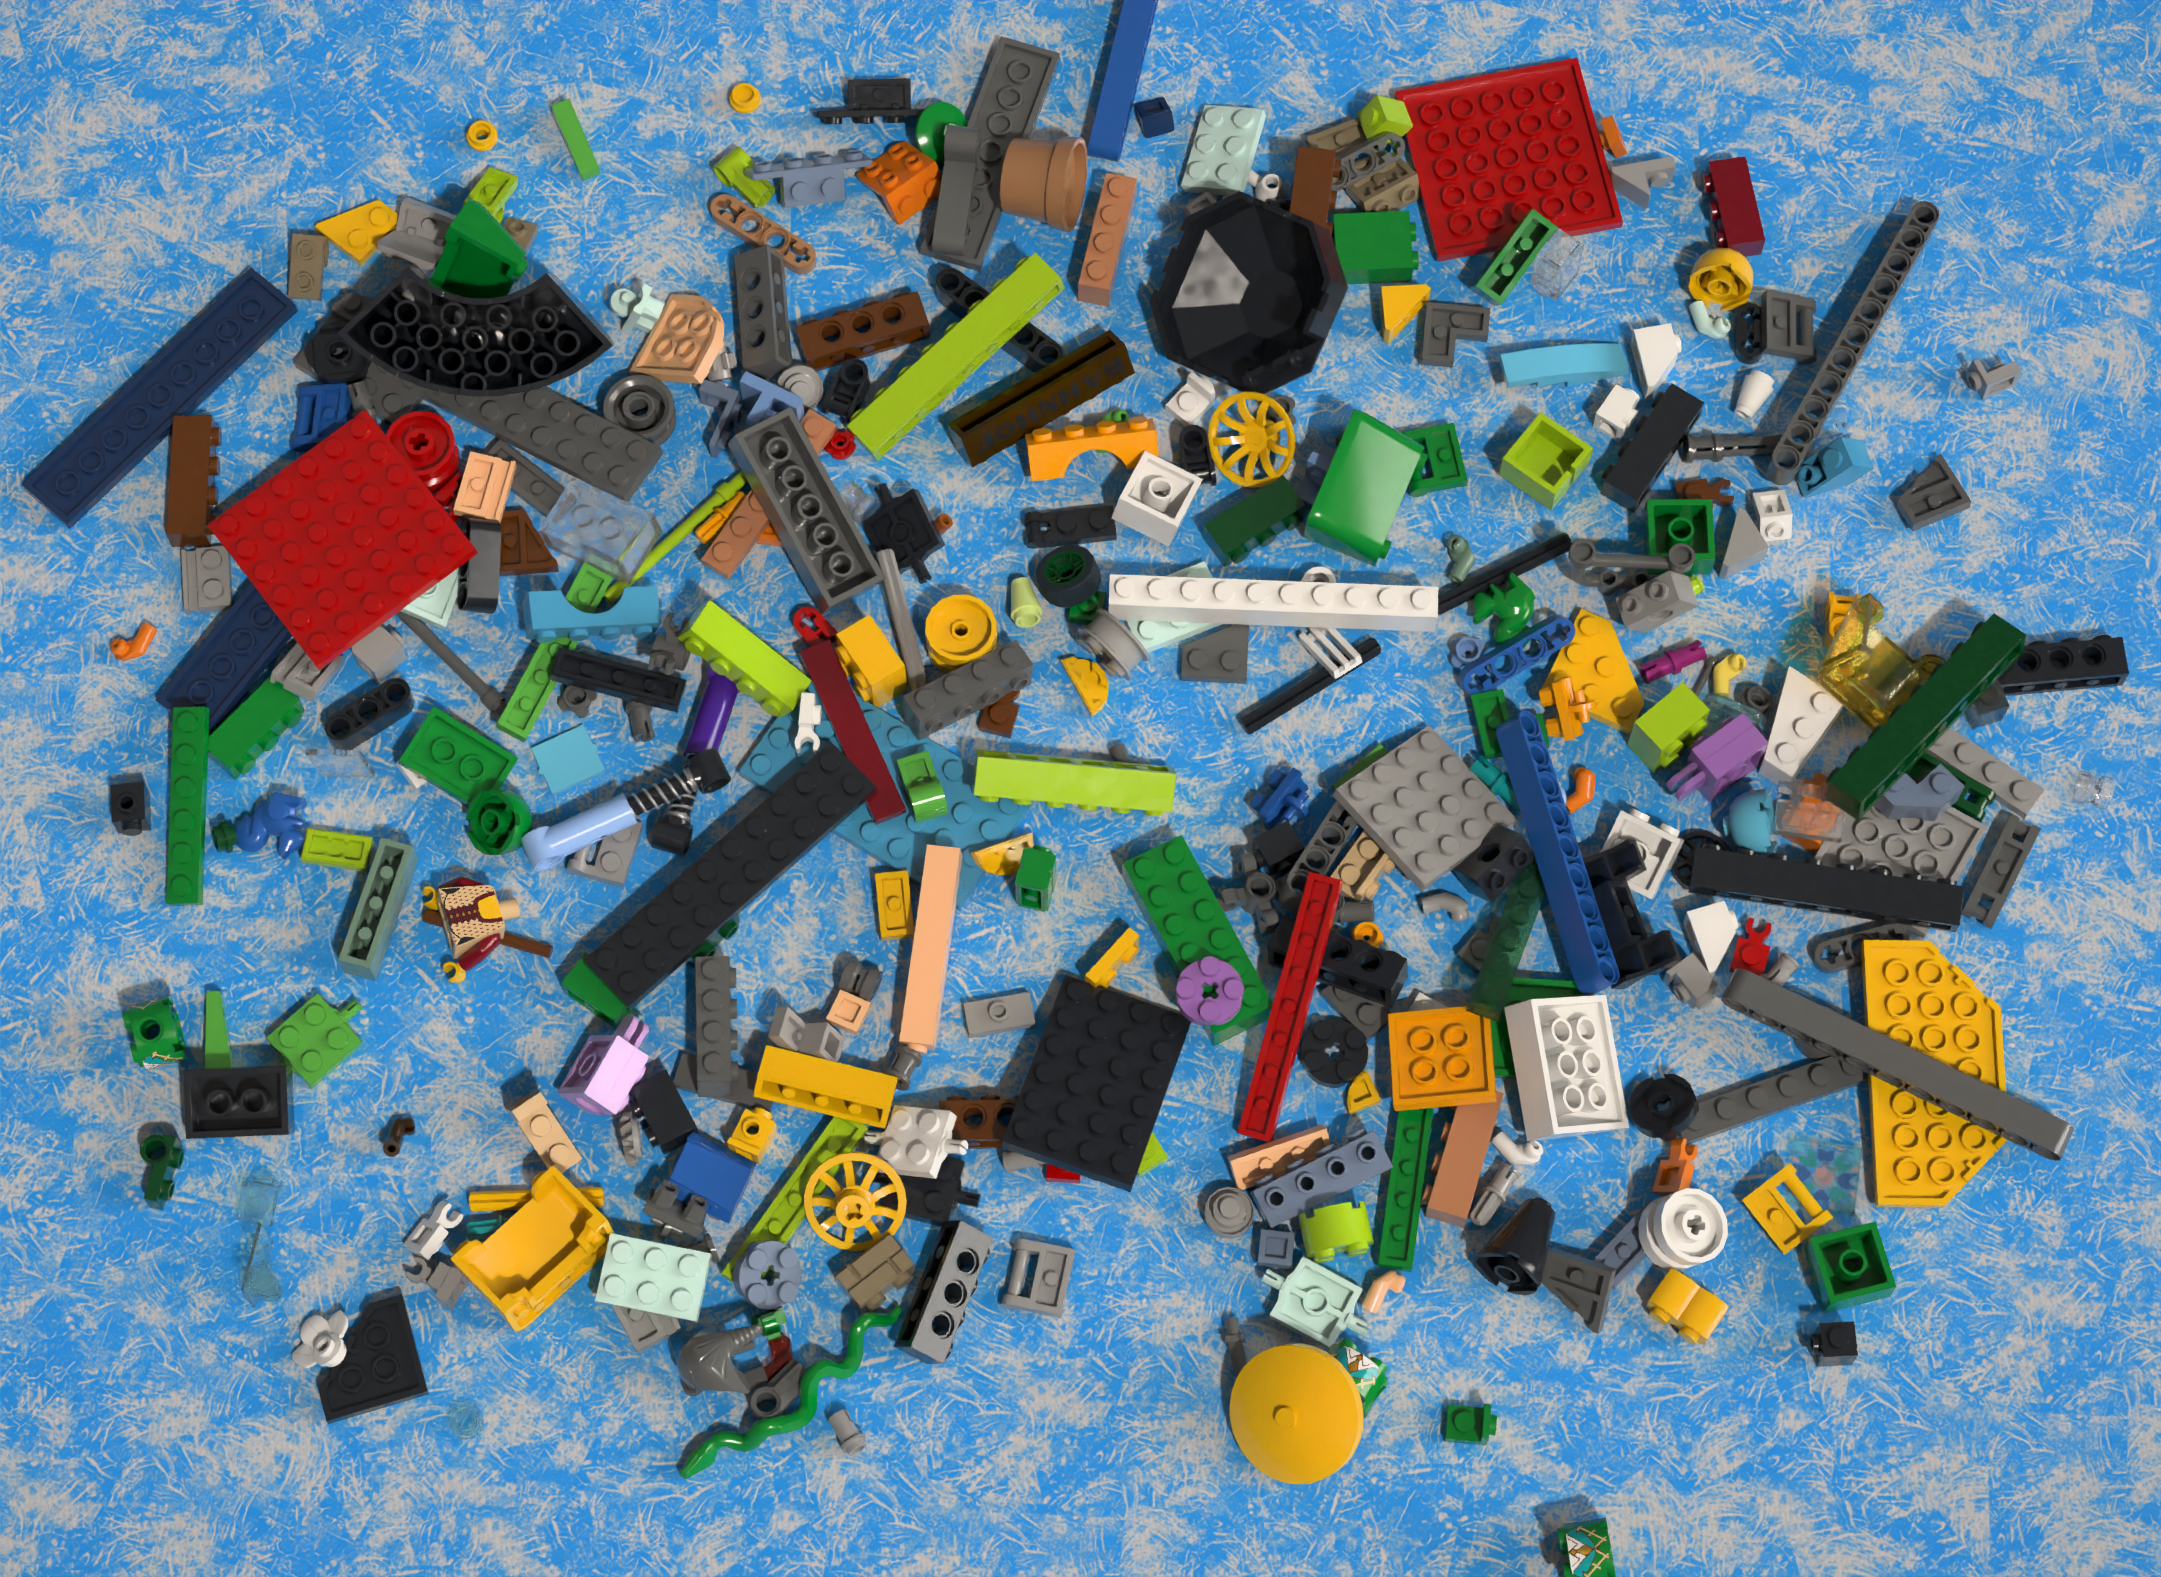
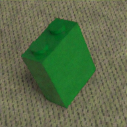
M1409 211L1333 214L1332 238L1347 284L1412 281L1413 270H1418L1419 259L1418 251H1412V242L1416 241V223H1410Z

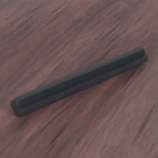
M1561 533L1438 594V616L1473 599L1479 592L1485 593L1489 591L1491 583L1499 586L1507 582L1508 575L1511 572L1519 576L1570 551L1573 543L1569 535Z
M1369 638L1354 647L1361 655L1363 663L1337 679L1322 667L1242 717L1240 721L1242 728L1247 734L1256 732L1381 653L1379 643L1375 638ZM1336 659L1332 661L1338 668L1342 666Z

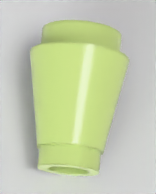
M1025 577L1016 578L1011 582V619L1015 621L1018 627H1033L1041 621L1043 610L1030 584V580Z

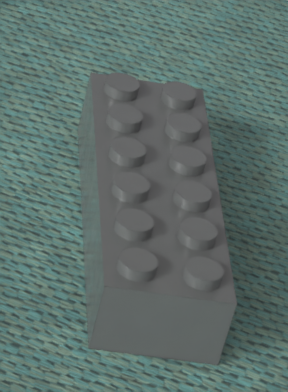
M790 407L734 435L728 446L819 612L823 615L877 587L885 577L793 409Z

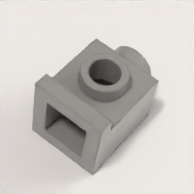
M1694 953L1666 971L1663 979L1666 987L1670 984L1674 985L1673 991L1682 1003L1687 1002L1692 1009L1697 1007L1698 1010H1701L1715 999L1713 995L1718 984Z

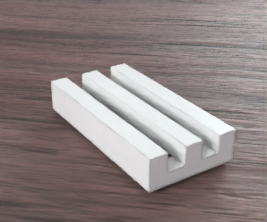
M1311 627L1309 628L1310 633L1308 635L1304 632L1298 635L1300 643L1335 679L1363 663L1361 655L1335 628ZM1325 634L1343 651L1350 661L1324 636ZM1318 640L1342 666L1338 668L1314 641Z

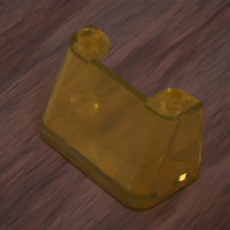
M1868 593L1852 603L1819 663L1816 678L1820 686L1873 731L1876 726H1883L1889 720L1891 712L1898 704L1904 705L1910 699L1913 689L1919 683L1924 684L1930 678L1937 664L1940 662L1945 663L1946 660L1935 654H1926L1914 660L1875 626L1884 616V606L1871 593Z

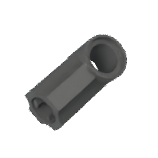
M792 1359L764 1387L754 1392L751 1398V1413L755 1422L763 1418L782 1415V1412L800 1396V1381L806 1370L800 1362ZM763 1400H770L775 1403L776 1407L771 1412L765 1413L760 1411L757 1405Z

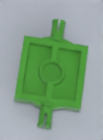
M318 993L266 1037L267 1041L279 1053L282 1062L278 1065H292L293 1074L300 1076L313 1089L363 1045L361 1039L351 1030L348 1023L353 1016L363 1009L362 1006L353 998L345 1007L338 1011L330 1007Z

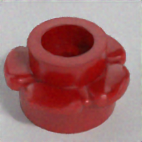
M837 430L825 446V450L832 458L845 460L856 449L855 438L847 430L843 432ZM843 442V445L838 446L837 443Z

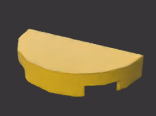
M1074 656L1060 660L1061 666L1092 718L1102 710L1108 698L1109 683L1105 672L1094 661L1077 659Z
M1025 833L970 853L975 864L984 872L996 876L1014 874L1020 867L1023 849L1034 846L1033 833Z

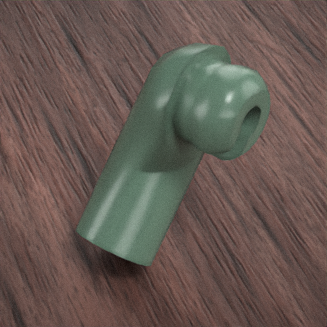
M1454 535L1447 542L1449 552L1455 563L1448 578L1453 583L1460 584L1464 582L1474 564L1475 556L1468 541L1460 535Z

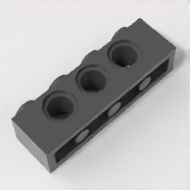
M768 245L734 255L735 269L733 271L734 279L737 283L738 297H736V307L739 311L740 322L738 335L741 339L742 348L740 356L741 366L744 371L764 380L780 375L785 368L792 365L784 257Z

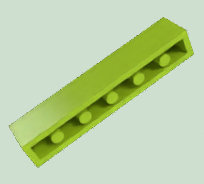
M976 749L972 790L974 796H979V800L986 802H998L999 798L1012 799L1013 803L1020 805H1030L1032 801H1043L1046 806L1063 808L1066 803L1078 804L1079 809L1095 811L1098 809V806L1111 807V811L1116 813H1130L1131 809L1144 810L1143 813L1149 816H1163V812L1172 813L1176 772L1174 767Z

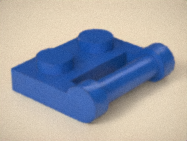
M348 383L311 385L298 388L297 399L299 400L296 431L290 443V448L293 451H309V449H312L348 422L351 398L346 387L349 385ZM316 401L312 434L308 435L312 403Z

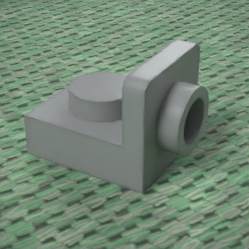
M1977 358L1971 361L1967 372V381L1973 391L1977 390L1983 400L2016 386L2022 371L2017 362L2014 361L2006 365L1999 363L1986 372L1981 361Z

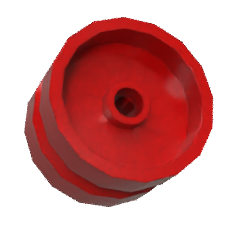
M414 411L402 415L391 424L386 433L388 439L431 493L441 490L457 474L460 466V454L451 426L441 416L429 411Z

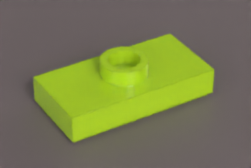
M307 828L300 859L302 863L368 872L374 840L373 837Z

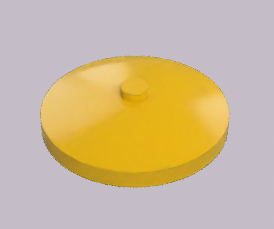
M1287 1343L1264 1350L1243 1367L1232 1388L1229 1405L1230 1422L1236 1442L1246 1458L1259 1471L1275 1480L1289 1484L1317 1482L1340 1470L1350 1460L1358 1447L1363 1430V1406L1358 1388L1346 1368L1336 1358L1320 1348L1302 1343Z

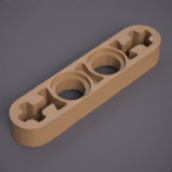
M722 194L712 200L710 206L713 221L720 227L754 248L768 245L767 242L771 237H782L785 240L784 245L773 249L783 255L784 267L797 274H807L815 268L816 253L809 243L731 195ZM729 206L731 214L728 212H724L721 215L719 212V208L721 207L722 209H726ZM748 220H754L759 224V228L754 232H746L742 229V225ZM804 254H807L808 261L801 260L799 263L796 261V255L802 257Z

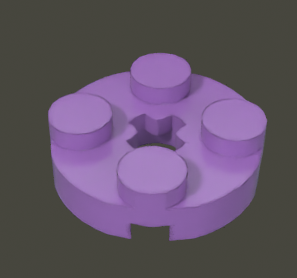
M1209 956L1191 963L1180 974L1176 986L1177 1004L1181 1013L1192 1023L1204 1026V1024L1223 1025L1232 1020L1241 1008L1244 986L1238 972L1228 963ZM1215 986L1218 997L1216 999L1212 997L1204 999L1202 997L1204 993L1203 987Z

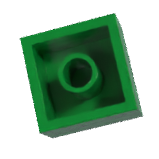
M1712 499L1647 500L1643 512L1645 555L1668 556L1670 549L1674 545L1684 543L1693 548L1695 560L1692 568L1684 572L1683 575L1711 574L1716 559ZM1645 568L1649 575H1661L1669 570L1671 571V569Z
M1876 1221L1809 1238L1804 1247L1824 1313L1890 1297L1897 1287Z

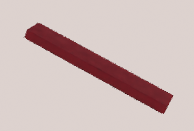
M830 639L799 651L844 755L877 788V792L865 801L875 825L906 813L905 805Z

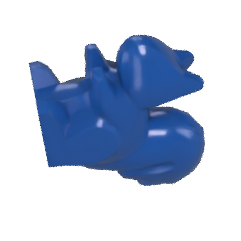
M272 792L269 798L257 806L253 816L245 815L242 820L237 821L234 828L237 836L236 845L244 851L255 852L263 848L270 835L280 837L279 856L283 859L288 858L290 853L304 845L305 835L296 829L307 828L308 824L304 823L301 819H296L297 810L306 808L307 802L302 801L303 799L300 797Z

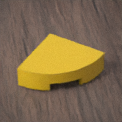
M1367 1070L1360 1073L1354 1079L1348 1090L1346 1105L1349 1116L1379 1104L1381 1101Z

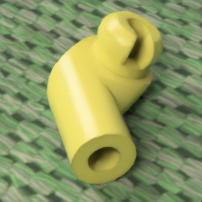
M1739 653L1730 654L1714 666L1713 697L1718 699L1729 697V681L1746 667L1747 662L1743 655Z

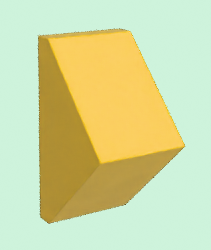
M1427 284L1381 286L1380 312L1383 341L1387 345L1429 302L1431 287Z

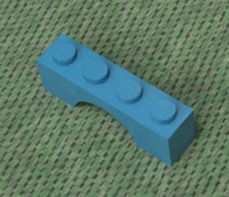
M657 586L625 587L612 609L597 614L586 613L576 609L565 599L561 590L531 591L526 594L522 601L526 639H537L539 643L553 642L556 638L569 637L570 641H583L588 639L589 636H601L604 640H611L627 634H633L635 638H646L655 633L661 624Z

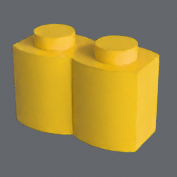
M1670 1268L1648 1300L1646 1306L1654 1320L1662 1325H1667V1323L1674 1325L1680 1330L1678 1334L1685 1341L1693 1345L1697 1342L1702 1345L1706 1344L1729 1308L1720 1298L1699 1287L1694 1281L1673 1268Z

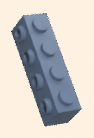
M1362 1128L1346 1136L1347 1144L1336 1149L1334 1143L1315 1152L1318 1157L1317 1159L1306 1164L1302 1158L1285 1167L1287 1174L1275 1179L1272 1173L1254 1182L1257 1189L1251 1191L1250 1194L1267 1228H1273L1393 1168L1376 1131L1366 1133L1365 1129Z

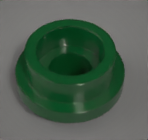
M225 820L219 821L218 825L211 827L214 846L217 852L225 851L226 853L233 852V845L237 844L235 829L233 825L228 826Z

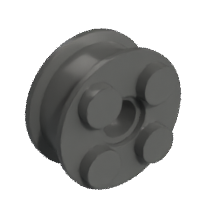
M647 375L628 376L615 383L606 394L603 404L606 420L657 446L662 445L672 435L676 425L674 400L668 387L660 380ZM638 409L647 410V413L642 416L633 415V412H636Z

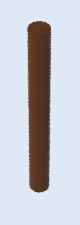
M426 909L423 915V922L444 928L440 913ZM504 932V937L500 941L501 945L550 958L553 952L552 945Z

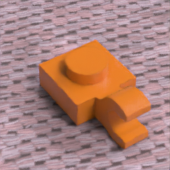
M1675 1138L1672 1140L1669 1160H1660L1652 1192L1660 1197L1673 1194L1690 1186L1695 1165L1690 1162L1696 1158L1698 1146L1686 1145V1138Z

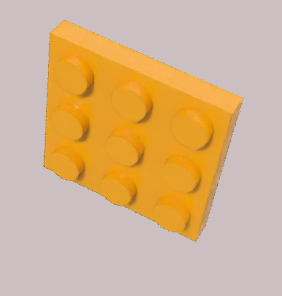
M1489 1004L1388 1013L1393 1107L1395 1111L1497 1102Z

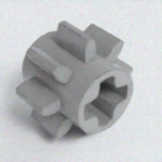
M723 346L709 369L708 381L713 382L715 380L732 378L731 370L738 367L735 352L727 354L726 346Z

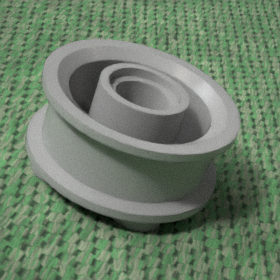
M1098 608L1096 610L1097 617L1086 628L1083 626L1078 628L1080 637L1077 639V642L1089 654L1094 652L1102 660L1099 665L1111 677L1117 675L1120 678L1129 680L1132 677L1130 671L1141 660L1148 661L1150 656L1141 642L1127 627L1106 610Z

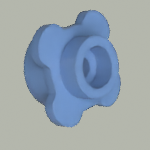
M1458 637L1454 639L1452 647L1455 651L1454 656L1451 658V664L1455 668H1461L1478 659L1484 650V642L1471 637ZM1466 651H1469V652L1471 653V655H1470V656H1466V655H1465V652H1466Z

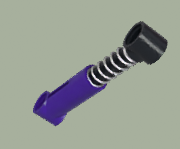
M709 666L707 674V685L683 753L687 763L691 757L701 751L711 748L719 750L737 694L740 693L735 683L726 676L716 673L711 666ZM687 763L682 765L683 769L689 767ZM697 790L691 794L685 793L681 795V799L677 797L672 799L673 804L668 807L667 815L664 817L660 816L655 825L651 842L652 848L683 857L687 854L693 835L690 813L695 811L693 804L698 801L696 797Z

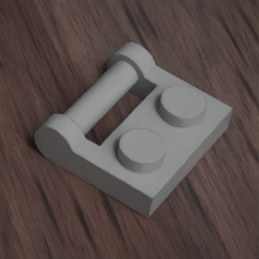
M637 822L624 830L604 838L594 866L586 864L591 845L575 852L573 859H569L566 870L577 876L624 888L643 832V823Z
M1015 1239L1013 1250L1016 1252L1008 1291L1002 1297L1001 1306L1010 1310H1023L1062 1318L1076 1253L1075 1249L1027 1239ZM1029 1255H1038L1039 1258L1030 1298L1021 1297Z

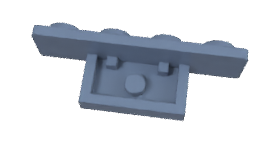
M849 150L843 152L844 156L832 157L831 154H817L813 156L814 160L802 161V158H786L783 160V164L772 165V162L760 161L753 163L751 168H744V175L753 181L780 177L781 206L790 208L844 201L843 169L872 166V159L862 154L860 150Z

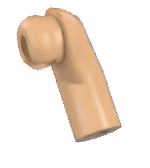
M1387 1271L1372 1282L1361 1307L1377 1314L1388 1290L1400 1293L1406 1283V1278L1398 1275L1397 1271Z

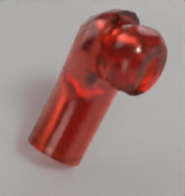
M782 1332V1337L768 1341L771 1361L764 1367L768 1379L767 1383L793 1359L791 1340Z

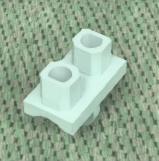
M643 284L637 296L628 289H618L613 293L609 302L611 310L618 316L628 317L623 324L622 331L630 334L632 329L637 327L647 333L651 332L665 305L664 302L649 296L652 287Z

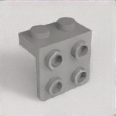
M407 197L402 200L396 230L377 242L376 248L385 252L384 254L389 258L410 261L419 269H434L437 267L447 244L444 237L457 215Z

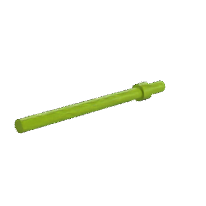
M741 470L728 483L723 482L714 490L715 494L607 589L603 597L610 604L614 602L625 587L632 586L714 513L713 510L716 507L719 508L735 496L736 492L748 482L743 471Z

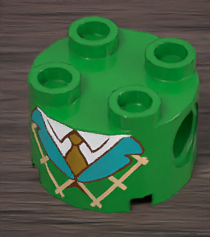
M170 995L128 1006L129 1010L122 1011L125 1028L127 1031L130 1030L135 1040V1043L130 1044L134 1063H138L140 1067L144 1066L145 1070L187 1059L186 1053L183 1052V1050H186V1045L177 1011L171 1012L170 1005L174 1004ZM155 1027H160L159 1035L149 1040L150 1031Z
M1342 1338L1338 1344H1332L1328 1348L1327 1353L1336 1358L1353 1378L1361 1397L1364 1419L1370 1412L1374 1401L1388 1385L1385 1376L1388 1368L1381 1360L1375 1357H1370L1369 1359L1358 1351L1357 1346L1353 1342Z
M1606 1517L1582 1522L1564 1523V1528H1557L1562 1555L1568 1554L1569 1563H1563L1565 1577H1616Z

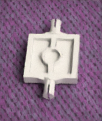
M894 1105L885 1131L876 1132L868 1130L865 1133L868 1136H864V1141L867 1145L880 1146L877 1157L886 1161L895 1169L898 1175L936 1179L941 1163L948 1153L965 1155L967 1153L965 1149L968 1150L966 1140L952 1139V1130L957 1116L947 1110Z

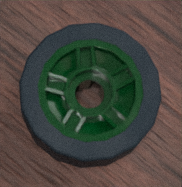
M1066 545L1056 548L1045 555L1038 564L1036 579L1043 596L1050 604L1057 607H1073L1084 603L1095 594L1101 582V574L1094 556L1088 549L1079 545Z

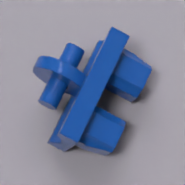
M1292 768L1288 773L1276 769L1268 782L1270 788L1274 790L1271 797L1269 798L1260 793L1250 802L1253 813L1262 819L1267 830L1282 824L1284 820L1290 822L1294 816L1305 818L1309 813L1308 808L1304 805L1309 797L1306 794L1309 788L1301 779V771Z

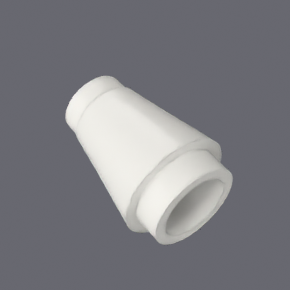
M1751 370L1750 374L1744 377L1734 412L1744 419L1751 420L1753 415H1755L1774 391L1772 387L1774 380L1761 371Z

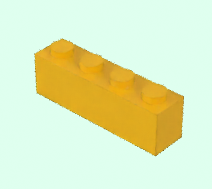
M766 1045L753 1097L885 1129L898 1077Z

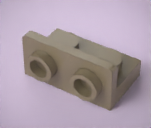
M1401 158L1346 187L1347 194L1363 209V212L1398 211L1421 198L1418 175Z

